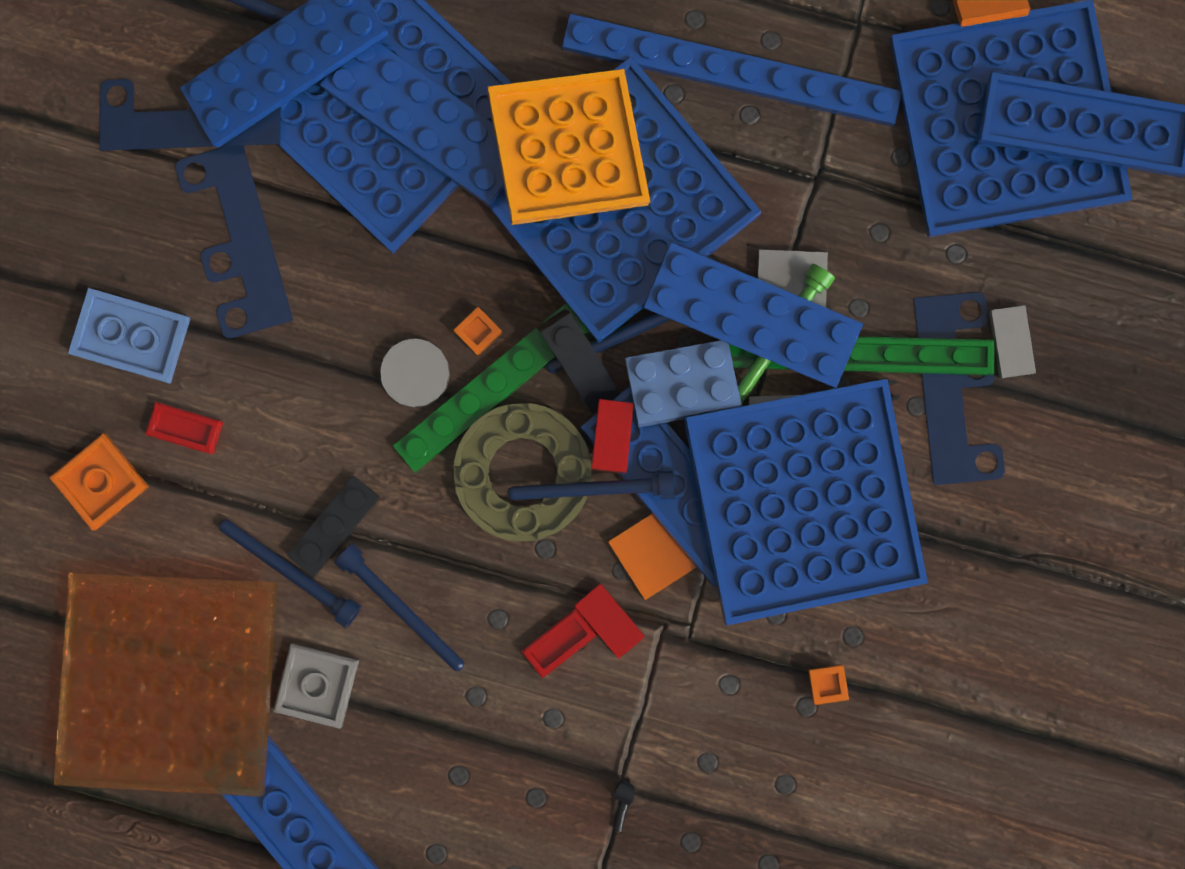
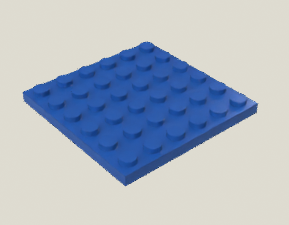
M369 0L389 33L378 41L380 44L492 122L487 88L489 86L512 84L510 80L425 0ZM324 77L280 106V144L278 145L394 254L459 185L324 91L320 86L325 79Z
M1093 0L1030 10L1027 16L960 27V23L891 35L889 41L898 88L901 91V104L927 238L1120 204L1133 199L1127 168L978 143L988 79L992 72L1111 92Z
M632 56L614 70H625L650 197L649 205L511 225L505 188H503L489 207L598 343L643 308L670 242L708 257L761 215V210Z
M888 379L684 418L724 625L928 584Z

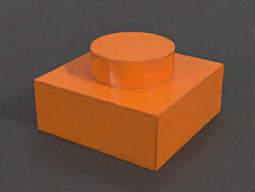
M479 307L453 330L477 356L503 333Z
M843 664L808 669L814 705L849 700Z

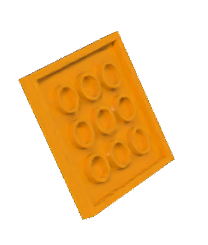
M624 69L489 86L487 88L511 225L649 205L650 197Z

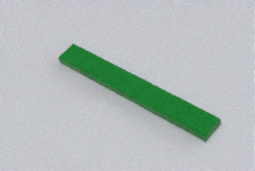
M858 337L843 372L994 375V340ZM729 344L734 369H749L757 355ZM770 362L765 370L790 369Z

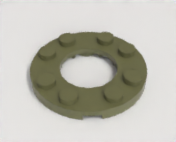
M531 403L504 405L480 417L467 430L460 441L454 459L456 494L468 516L486 532L510 541L543 539L566 527L581 511L588 496L544 498L538 504L526 507L511 505L500 499L492 488L489 469L493 456L500 447L509 441L520 438L535 440L546 446L553 455L557 467L556 484L591 482L590 454L583 437L576 427L558 412L545 406Z

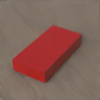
M599 399L591 470L627 473L634 403Z
M155 402L145 435L214 455L223 422Z
M601 583L574 605L618 659L645 637Z
M575 608L522 649L521 652L543 679L595 638L597 634Z

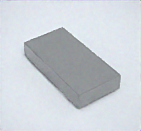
M1026 306L989 311L999 379L1035 374L1036 368Z

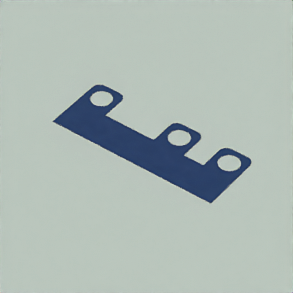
M106 80L101 84L100 151L215 147L190 105L189 110L134 112V84L131 80ZM113 86H122L127 91V100L122 106L113 107L107 101V93ZM280 107L222 146L280 144Z
M244 145L226 146L179 160L176 164V171L180 186L184 192L193 193L216 186L232 240L206 248L201 253V260L207 279L210 282H219L241 275L247 293L245 298L228 302L218 307L217 316L222 334L227 338H234L293 321ZM191 163H199L205 168V179L199 184H190L184 177V170ZM217 252H224L231 259L229 270L222 274L213 272L209 266L211 256ZM232 308H240L247 315V322L241 329H231L225 322V315Z
M980 292L914 298L918 338L956 339L955 330L980 328L988 323L986 297ZM966 300H974L981 307V315L975 321L968 322L960 316V305ZM922 374L934 485L1002 478L1005 468L1003 450L999 445L968 446L962 397V388L990 385L993 383L995 376L985 375L982 379L974 380L968 375ZM984 451L992 452L998 460L997 468L987 474L980 472L976 467V458Z

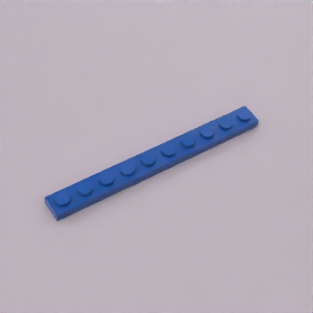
M570 14L562 46L563 51L622 64L632 56L637 64L645 70L893 127L895 124L901 99L900 90Z

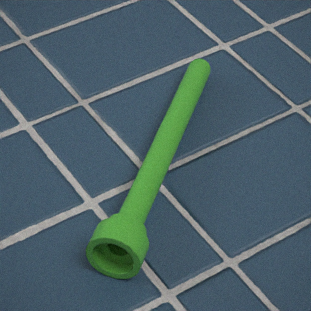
M812 263L804 274L806 277L803 282L805 287L799 294V297L812 301L817 293L821 294L824 289L828 290L835 277L822 267ZM757 356L738 385L741 404L745 401L771 361Z

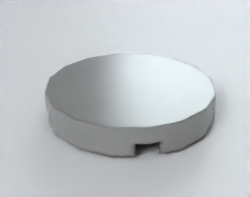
M417 338L403 340L391 347L383 358L380 369L382 385L388 395L399 404L413 408L428 406L437 400L447 389L450 378L448 361L442 351L431 342Z

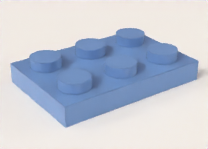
M88 288L68 354L171 384L191 318Z
M715 341L625 358L638 428L742 406L730 348L726 342Z

